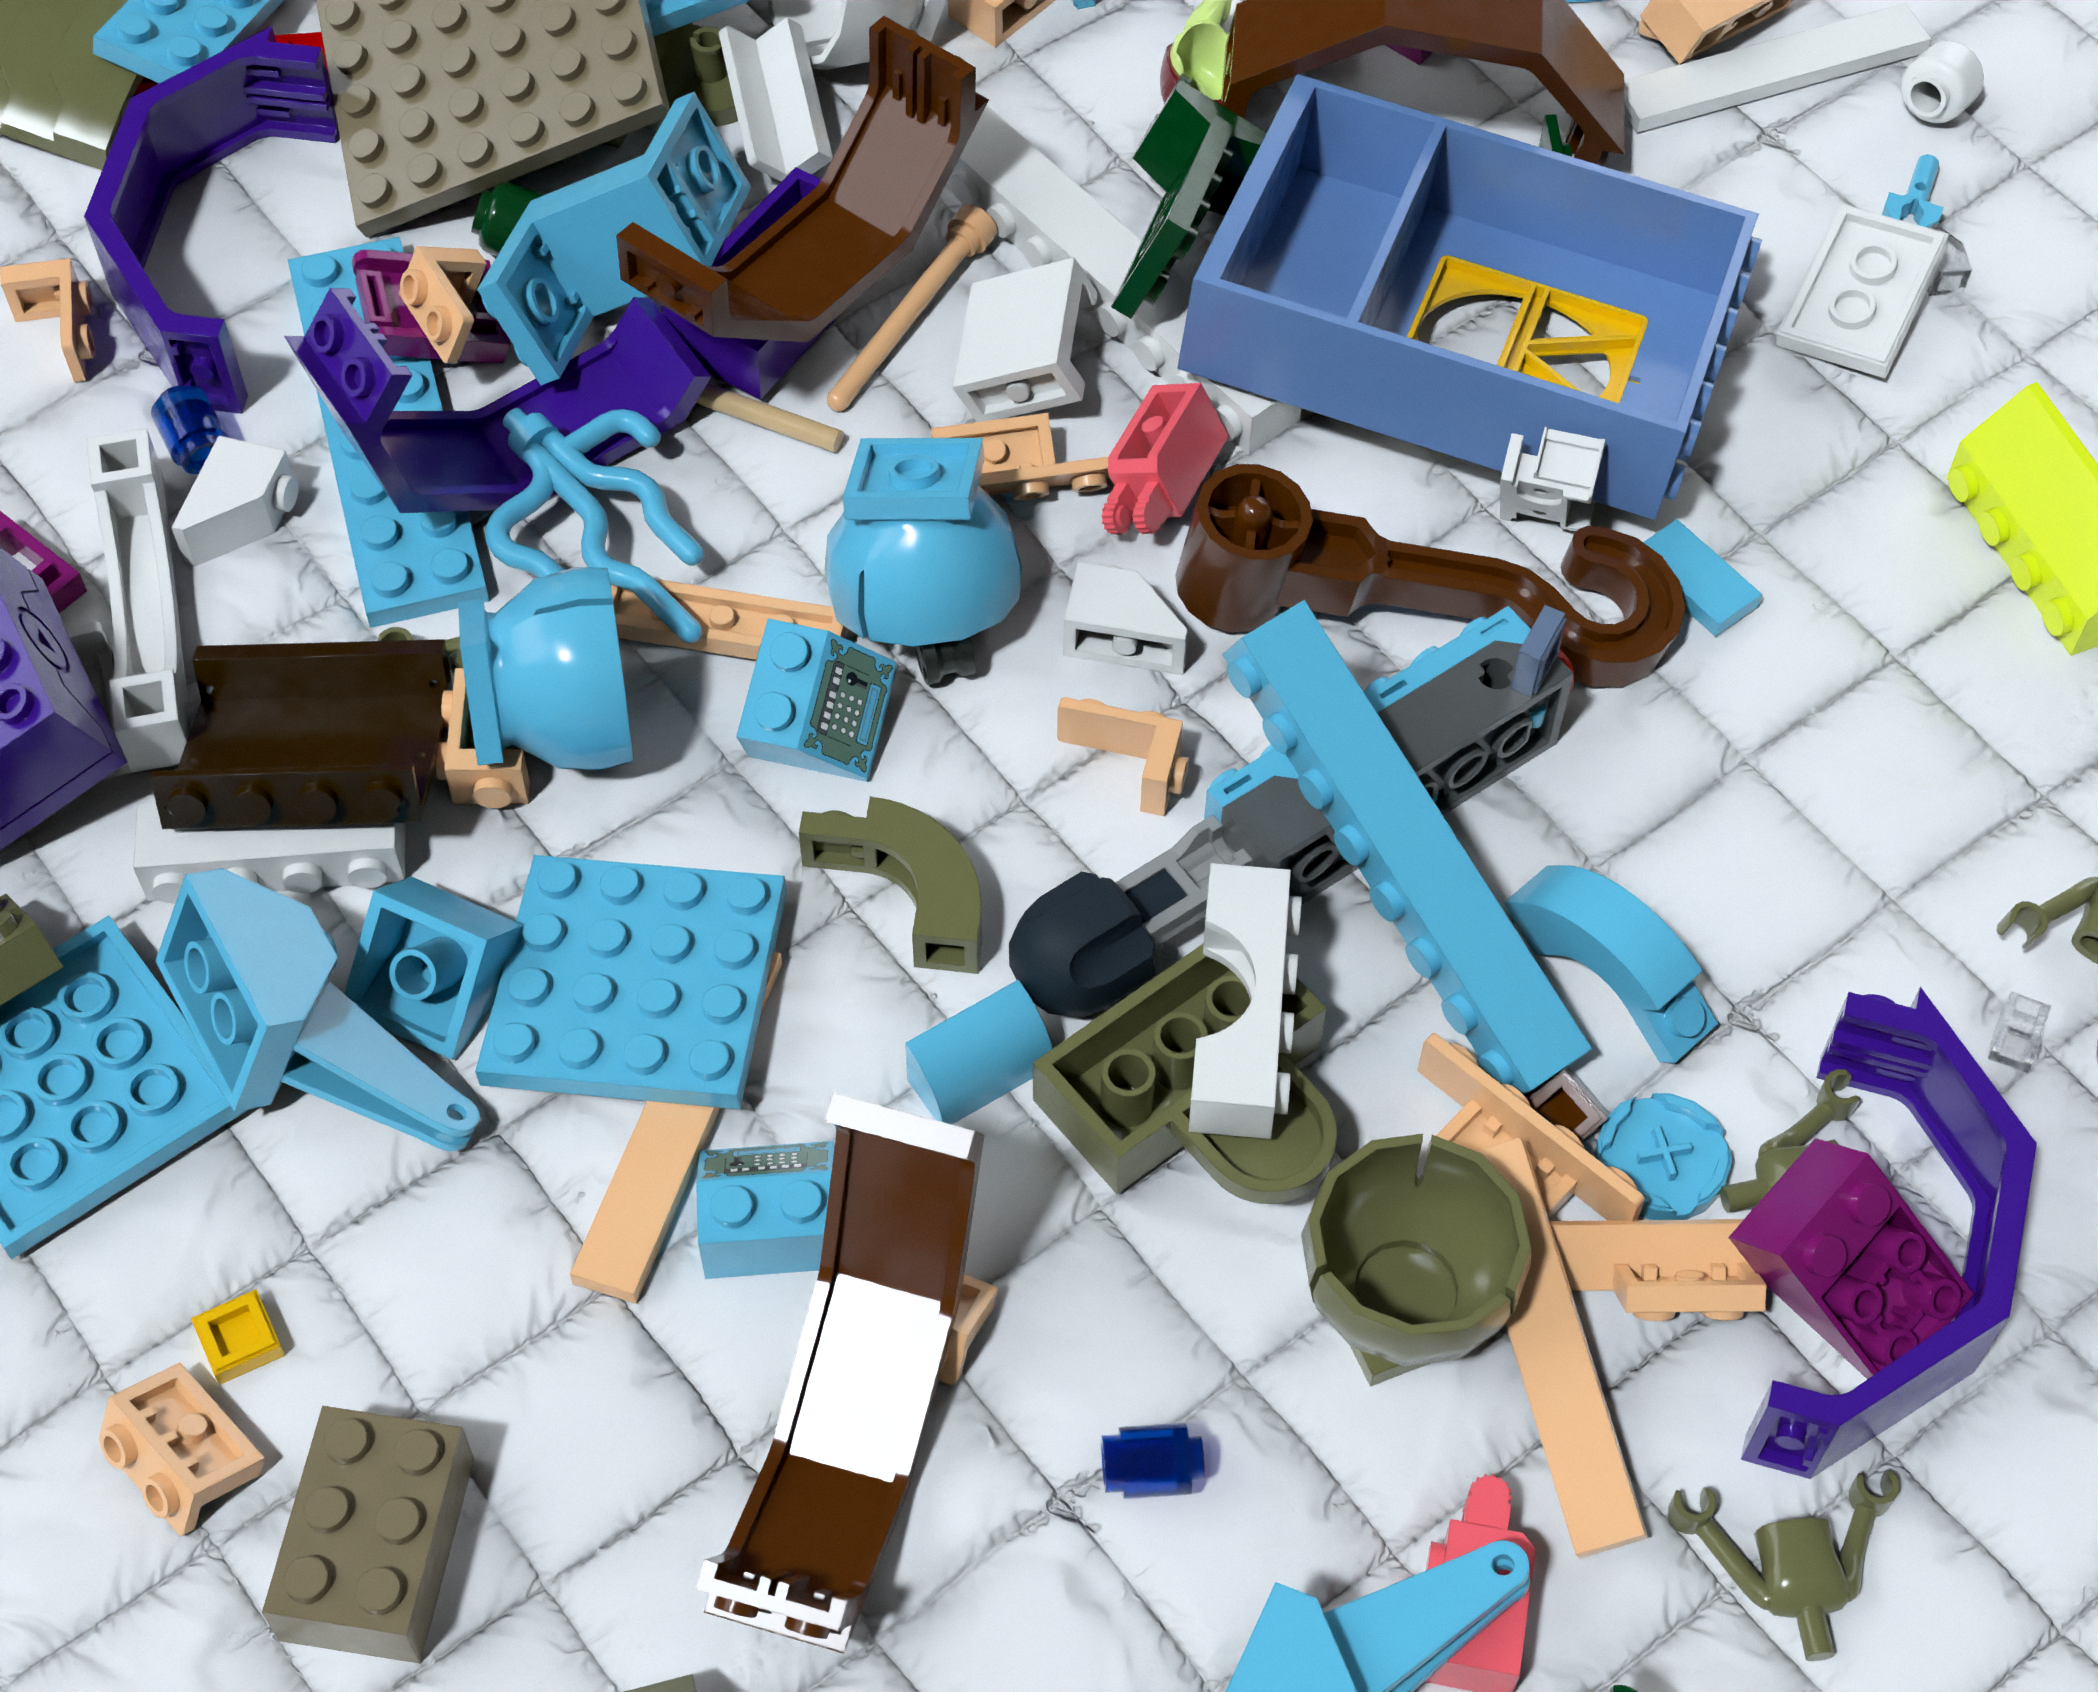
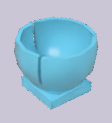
M983 438L860 439L843 495L844 512L827 534L824 571L838 623L863 639L869 636L870 641L920 646L966 639L1002 622L1019 600L1022 565L1006 512L978 485L984 463Z
M574 567L535 578L496 613L485 610L484 599L458 602L460 650L478 766L503 763L504 748L510 745H515L559 769L604 770L633 762L625 686L608 568Z

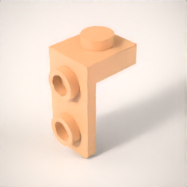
M416 246L409 267L401 277L399 295L444 363L456 364L474 323V317L469 311V307L487 263L478 249Z
M71 258L0 267L1 287L15 322L60 317L61 348L73 381H87L86 359L95 358V346L90 325L85 324V316L94 314V304L90 285L87 280H78Z
M455 668L453 690H444L442 695L441 712L445 725L444 728H449L447 742H440L438 745L436 760L438 780H447L453 804H479L487 808H502L508 804H529L530 779L522 749H504L503 763L477 765L475 749H469L468 746L473 731L463 668Z
M1062 697L1057 710V739L1064 743L1147 759L1142 775L1140 812L1165 816L1170 794H1182L1187 776L1189 758L1181 756L1183 721L1168 718L1155 711L1137 712L1107 706L1095 699L1077 700Z

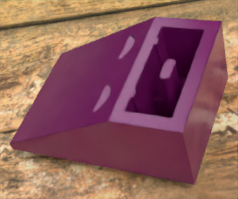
M1817 1138L1809 1144L1728 1237L1755 1273L1761 1276L1766 1286L1867 1379L1949 1324L1974 1295L1868 1153Z

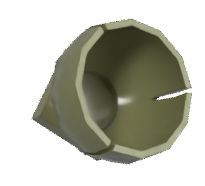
M1423 1133L1371 1140L1327 1172L1301 1232L1308 1282L1316 1309L1350 1345L1370 1387L1430 1363L1458 1360L1479 1344L1494 1339L1496 1333L1515 1311L1531 1265V1243L1520 1195L1481 1153L1435 1135L1431 1136L1423 1173L1419 1178H1417L1416 1171L1423 1142Z

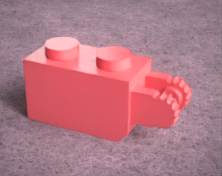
M1202 383L1152 385L1108 456V475L1114 484V488L1107 498V503H1104L1101 515L1102 524H1104V529L1107 530V533H1111V535L1127 533V530H1130V525L1134 523L1138 533L1154 534L1157 533L1158 529H1161L1160 525L1164 524L1167 518L1182 517L1229 437Z
M1484 1474V1477H1477L1476 1482H1472L1462 1511L1461 1521L1450 1519L1443 1543L1430 1542L1425 1571L1489 1543L1503 1540L1519 1545L1527 1554L1530 1567V1586L1523 1598L1511 1605L1432 1674L1425 1681L1427 1683L1472 1692H1513L1520 1676L1536 1549L1524 1533L1508 1530L1511 1512L1510 1503L1512 1500L1510 1494L1512 1489L1507 1487L1508 1482L1502 1481V1477H1495L1494 1474L1492 1476ZM1503 1569L1497 1571L1496 1573L1499 1575H1508L1509 1573H1511V1571Z

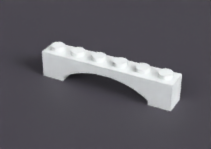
M147 428L86 438L90 484L94 492L100 524L112 612L113 679L109 680L114 733L128 761L127 764L131 773L178 765L191 731L163 471Z

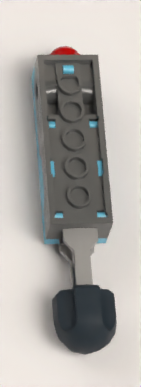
M1509 606L1488 619L1486 617L1475 619L1464 628L1457 638L1440 648L1433 646L1424 650L1414 659L1409 667L1391 678L1383 676L1376 679L1363 691L1442 815L1450 812L1557 744L1568 696L1574 687L1575 673L1573 666L1567 656L1559 650L1555 661L1536 694L1533 693L1532 697L1511 689L1518 653L1531 629ZM1270 744L1259 758L1241 769L1231 768L1221 773L1214 779L1209 788L1206 789L1204 820L1191 827L1173 847L1116 882L1111 878H1099L1094 873L1080 871L1039 896L1024 911L1008 942L1011 971L1015 979L1021 982L1033 1003L1049 1014L1081 1017L1111 1007L1149 982L1155 973L1157 964L1155 947L1206 915L1210 863L1291 870L1289 896L1302 897L1301 904L1358 869L1357 865L1353 866L1348 863L1338 851L1334 841L1335 831L1321 809L1318 810L1312 807L1303 796L1298 784L1299 775L1286 754L1279 753Z

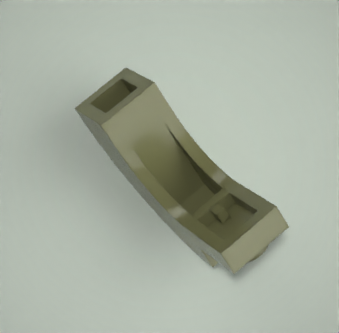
M871 796L866 818L854 817L848 813L836 810L823 813L802 812L799 841L803 867L868 873L894 882L908 894L916 907L912 931L914 967L978 974L982 947L980 886L977 874L966 851L944 826L923 812L903 803Z

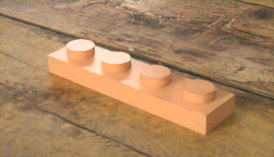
M655 579L702 627L701 638L694 643H686L633 592L611 585L618 638L757 660L768 618L827 630L845 638L848 629L837 622L834 609L831 606Z

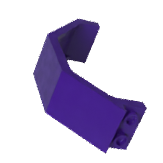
M273 26L130 98L84 215L111 295L186 408L242 414L248 393L225 319L183 315L171 311L164 304L144 271L174 189L185 179L262 138L281 137L336 143L339 135L333 92L322 48L277 43Z
M329 288L305 336H284L338 426L399 513L496 510L503 503L527 488L532 481L533 472L529 465L524 463L510 449L508 445L510 431L503 425L504 417L512 409L520 408L526 415L531 413L543 414L565 437L599 415L619 409L640 413L649 419L658 428L660 434L685 421L711 379V375L653 300L642 297H633L609 337L600 344L570 359L559 379L540 385L537 379H534L485 407L471 411H393L409 383L412 373L407 366H396L384 350L387 342L384 334L378 333L380 329L376 323H365L352 306L356 296L349 288ZM617 433L583 455L596 465L607 466L640 447L641 444L627 433ZM554 490L551 497L557 494Z
M1921 986L1911 1007L1896 1004L1893 1000L1882 995H1860L1848 992L1820 1056L1816 1078L1824 1080L1830 1072L1836 1069H1845L1852 1076L1847 1086L1891 1097L1904 1104L1910 1110L1970 1198L1972 1217L1962 1279L1974 1295L1952 1322L1850 1392L1840 1395H1827L1772 1380L1745 1435L1741 1460L1808 1479L1815 1477L1973 1374L2010 1317L2037 1143Z

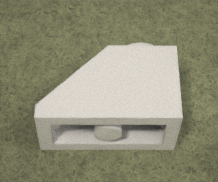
M218 436L171 527L184 564L198 566L275 533L285 511L289 512L293 509L299 491L298 480L293 476L286 450Z
M1078 561L1064 617L1063 655L1183 675L1188 630L1138 571L1123 569L1113 564H1092Z

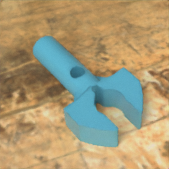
M1926 154L1918 159L1907 194L1898 195L1889 192L1882 215L1901 220L1907 218L1909 214H1913V219L1919 226L1933 230L1937 229L1944 207L1931 204L1928 201L1939 169V161L1935 156Z

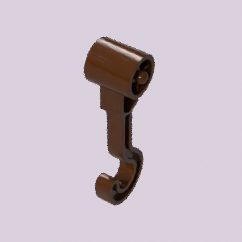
M1236 464L1215 472L1202 485L1175 575L1178 596L1188 612L1205 625L1225 632L1253 631L1278 616L1282 612L1283 607L1291 608L1303 600L1306 601L1311 611L1348 617L1363 605L1377 603L1471 619L1480 617L1488 619L1509 606L1530 629H1532L1544 605L1566 613L1565 618L1567 621L1560 650L1567 656L1573 666L1575 682L1589 687H1623L1648 677L1667 656L1680 631L1685 611L1679 579L1663 556L1636 537L1609 528L1585 526L1578 529L1573 535L1562 559L1560 568L1566 581L1573 586L1605 594L1616 602L1622 611L1624 621L1616 624H1600L1588 620L1578 613L1555 587L1529 568L1499 558L1390 541L1380 536L1364 517L1311 509L1310 501L1296 482L1281 471L1260 464Z

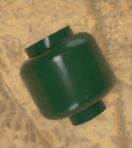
M509 182L499 183L493 192L484 189L471 229V233L479 235V245L482 250L497 256L530 201L544 196V194Z

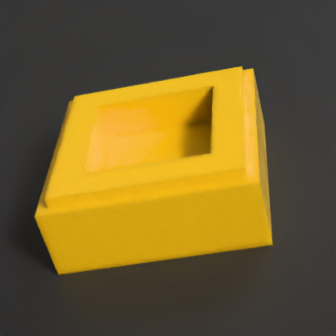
M257 1289L191 1318L219 1385L285 1356Z

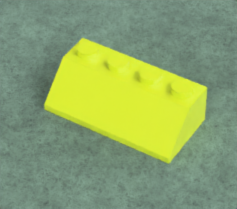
M2036 382L2023 388L1960 441L1946 479L1949 482V487L1954 497L1965 504L1979 524L1984 540L1989 545L1995 547L2009 567L2017 587L2026 591L2038 608L2047 630L2059 638L2070 656L2098 646V464L2039 383Z

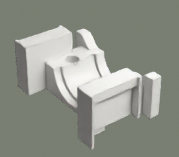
M1544 427L1538 456L1521 453L1524 436L1512 433L1500 479V519L1512 521V518L1516 519L1517 513L1557 521L1560 522V528L1573 531L1590 526L1596 504L1595 501H1592L1605 447V439H1597Z

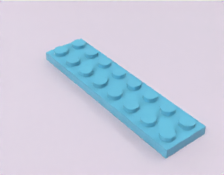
M400 237L288 259L304 336L329 288L351 289L356 296L352 306L364 321L355 281L356 275L352 268V258L360 250L404 253ZM389 356L396 366H407L412 373V377L393 411H443L430 358ZM317 391L370 628L457 609L458 602L484 599V602H488V592L468 511L399 513L344 435Z

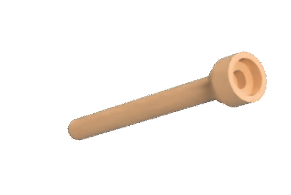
M970 204L961 206L947 226V244L828 393L827 404L832 410L843 411L849 406L965 257H972L974 254L984 252L997 235V226L987 212Z

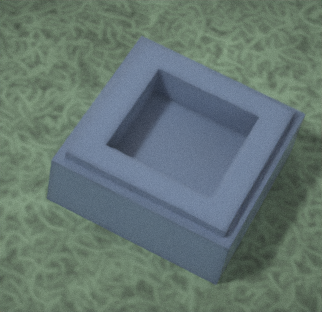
M1544 605L1519 650L1511 689L1532 697L1533 693L1536 694L1559 653L1567 621L1565 618L1566 613Z

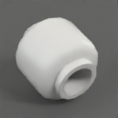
M1953 41L1938 42L1915 58L1903 73L1900 87L1903 101L1909 110L1921 120L1931 123L1948 122L1960 115L1980 94L1984 82L1982 64L1976 54L1965 45Z

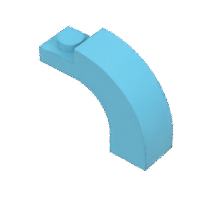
M1548 865L1504 902L1505 907L1535 955H1557L1576 960L1595 972L1612 988L1629 1011L1659 1062L1676 1063L1718 1025V1022L1693 982V979L1702 972L1693 955L1674 931L1651 908L1619 884L1584 868L1569 865Z

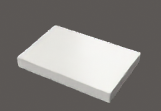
M1840 203L1776 333V346L1886 378L1948 247L1949 234Z

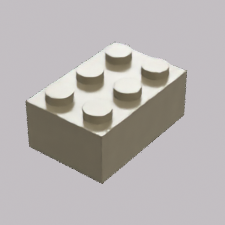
M322 1405L262 1610V1614L278 1641L421 1664L474 1463V1456L462 1427Z

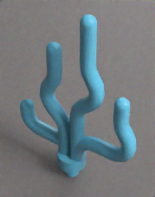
M520 408L509 411L503 419V425L510 431L508 445L524 463L529 465L533 472V478L527 488L503 503L491 514L485 528L486 543L493 555L505 565L532 573L537 578L564 571L554 559L543 551L517 544L510 537L511 528L537 511L550 499L554 490L584 521L581 551L582 558L587 567L608 568L611 585L633 592L682 641L686 643L698 641L702 635V627L699 622L652 576L639 567L616 561L607 554L605 549L608 533L607 514L599 501L583 486L601 490L626 491L637 496L642 503L645 522L652 532L683 563L690 566L699 564L704 556L701 545L670 516L665 494L654 479L635 469L596 465L583 455L617 433L631 435L644 447H655L661 438L658 428L638 412L619 409L599 415L565 437L541 413L526 415Z

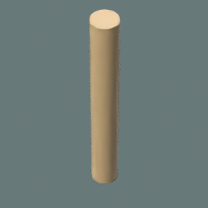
M707 383L696 401V404L834 453L838 452L843 442L844 432L842 430Z

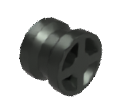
M970 637L958 641L914 646L918 665L926 685L939 683L944 675L954 672L962 677L976 673L975 657Z

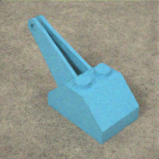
M224 868L185 874L155 961L234 1112L272 1104L282 1083H285L416 1137L439 1149L458 1151L467 1146L480 1118L477 1106L469 1098L462 1095L439 1077L329 981L331 973L337 965V948L332 936L322 929L311 907Z
M1495 1541L1323 1613L1316 1597L1275 1582L1225 1692H1413L1492 1621L1525 1596L1530 1586L1528 1556L1519 1545L1513 1542ZM1503 1569L1511 1571L1508 1575H1499L1496 1572Z

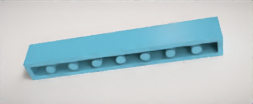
M1301 601L1243 636L1224 652L1222 656L1228 664L1227 674L1232 685L1243 697L1250 698L1263 718L1262 727L1269 743L1276 751L1286 754L1299 775L1298 784L1303 796L1312 807L1318 810L1321 809L1335 831L1334 841L1338 851L1348 863L1353 866L1357 865L1371 887L1369 894L1375 909L1385 920L1393 922L1407 944L1405 951L1409 962L1421 976L1429 978L1443 1000L1441 1008L1446 1020L1458 1033L1465 1034L1479 1056L1477 1059L1478 1066L1500 1084H1509L1523 1094L1533 1090L1592 1050L1583 1033L1306 601Z

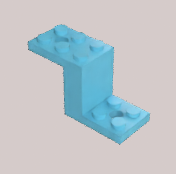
M695 92L675 99L644 155L531 200L477 288L485 309L490 316L497 319L513 343L517 357L525 366L529 367L540 385L561 377L594 316L631 302L633 297H646L645 294L620 279L616 235L632 222L638 224L703 265L712 266L751 189V185Z

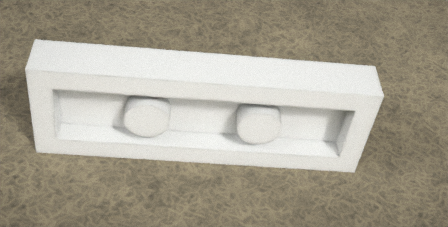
M786 17L756 40L729 25L719 31V38L748 164L782 182L795 167L813 174L832 161L833 156L802 25Z

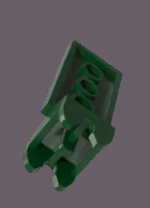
M1184 73L1177 80L1160 113L1154 117L1133 156V159L1166 193L1160 200L1111 305L1113 309L1132 319L1143 300L1153 305L1170 278L1171 274H1169V271L1176 260L1181 262L1188 253L1199 233L1197 228L1207 212L1211 211L1220 215H1226L1270 128L1268 126L1265 131L1259 129L1191 87L1192 78Z

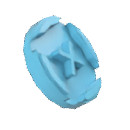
M1653 1093L1651 1098H1641L1635 1101L1636 1097L1621 1102L1608 1115L1610 1118L1603 1124L1594 1155L1605 1166L1615 1167L1626 1173L1636 1184L1638 1191L1645 1198L1639 1216L1649 1220H1686L1705 1212L1719 1198L1721 1186H1725L1732 1164L1730 1148L1728 1150L1727 1143L1723 1138L1724 1130L1716 1117L1695 1101L1671 1093Z

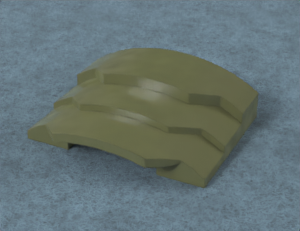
M0 0V134L91 167L103 169L130 98L133 97L144 76L92 54L93 36L128 0Z

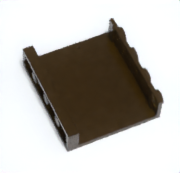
M445 639L208 645L196 647L192 662L201 702L178 768L166 771H152L150 774L162 829L422 822L437 760L438 745L441 742L445 727L441 712L442 695L444 690H453Z

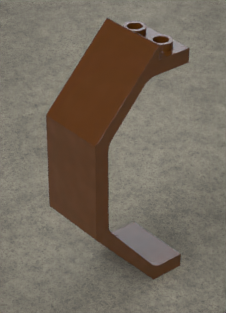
M1246 0L1236 5L1225 46L1221 105L1243 119L1251 95L1264 86L1377 46L1397 45L1526 69L1538 78L1566 110V113L1573 118L1565 136V143L1570 144L1572 154H1575L1574 158L1605 166L1609 152L1625 155L1624 73L1565 0Z
M883 16L869 27L870 79L867 92L823 178L815 189L729 262L719 267L703 265L632 222L616 235L620 279L713 337L809 342L913 250L989 101L986 97L975 92L976 67L967 63L961 57L953 55L921 37L915 31L909 30Z
M833 1093L825 1122L835 1125L836 1139L820 1269L776 1431L767 1458L727 1548L722 1554L703 1560L696 1590L709 1593L704 1613L844 1654L908 1495L961 1300L984 1134Z

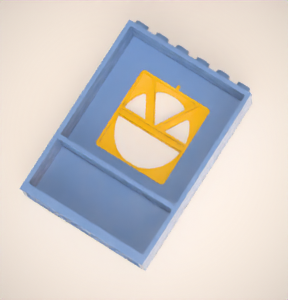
M1297 74L1193 278L1177 369L1501 472L1503 471L1512 433L1524 436L1521 453L1538 456L1544 427L1597 439L1603 438L1605 439V447L1592 501L1656 520L1663 497L1675 501L1687 467L1676 463V459L1688 462L1702 424L1701 421L1707 409L1715 385L1714 382L1716 381L1739 312L1738 309L1742 303L1751 276L1748 273L1752 272L1762 243V239L1752 236L1759 213ZM1485 294L1523 298L1497 365L1418 341V330L1424 318L1435 308L1448 301L1466 296ZM1545 306L1570 317L1591 334V336L1532 339ZM1603 353L1606 355L1609 363V382L1605 390L1598 397L1581 392L1538 356Z

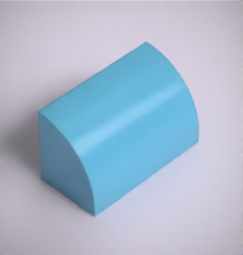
M1016 980L905 1043L907 1080L935 1120L954 1124L1033 1079V1062L1053 1048L1042 1018L1021 982Z

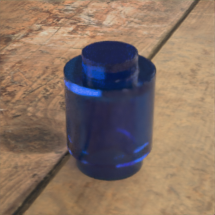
M173 386L165 390L151 408L152 420L173 462L182 466L187 473L199 474L218 436L227 437L205 391L195 386Z
M1186 1422L1118 1427V1434L1101 1435V1460L1105 1493L1122 1492L1123 1499L1191 1495L1192 1480L1205 1478L1202 1437H1189Z

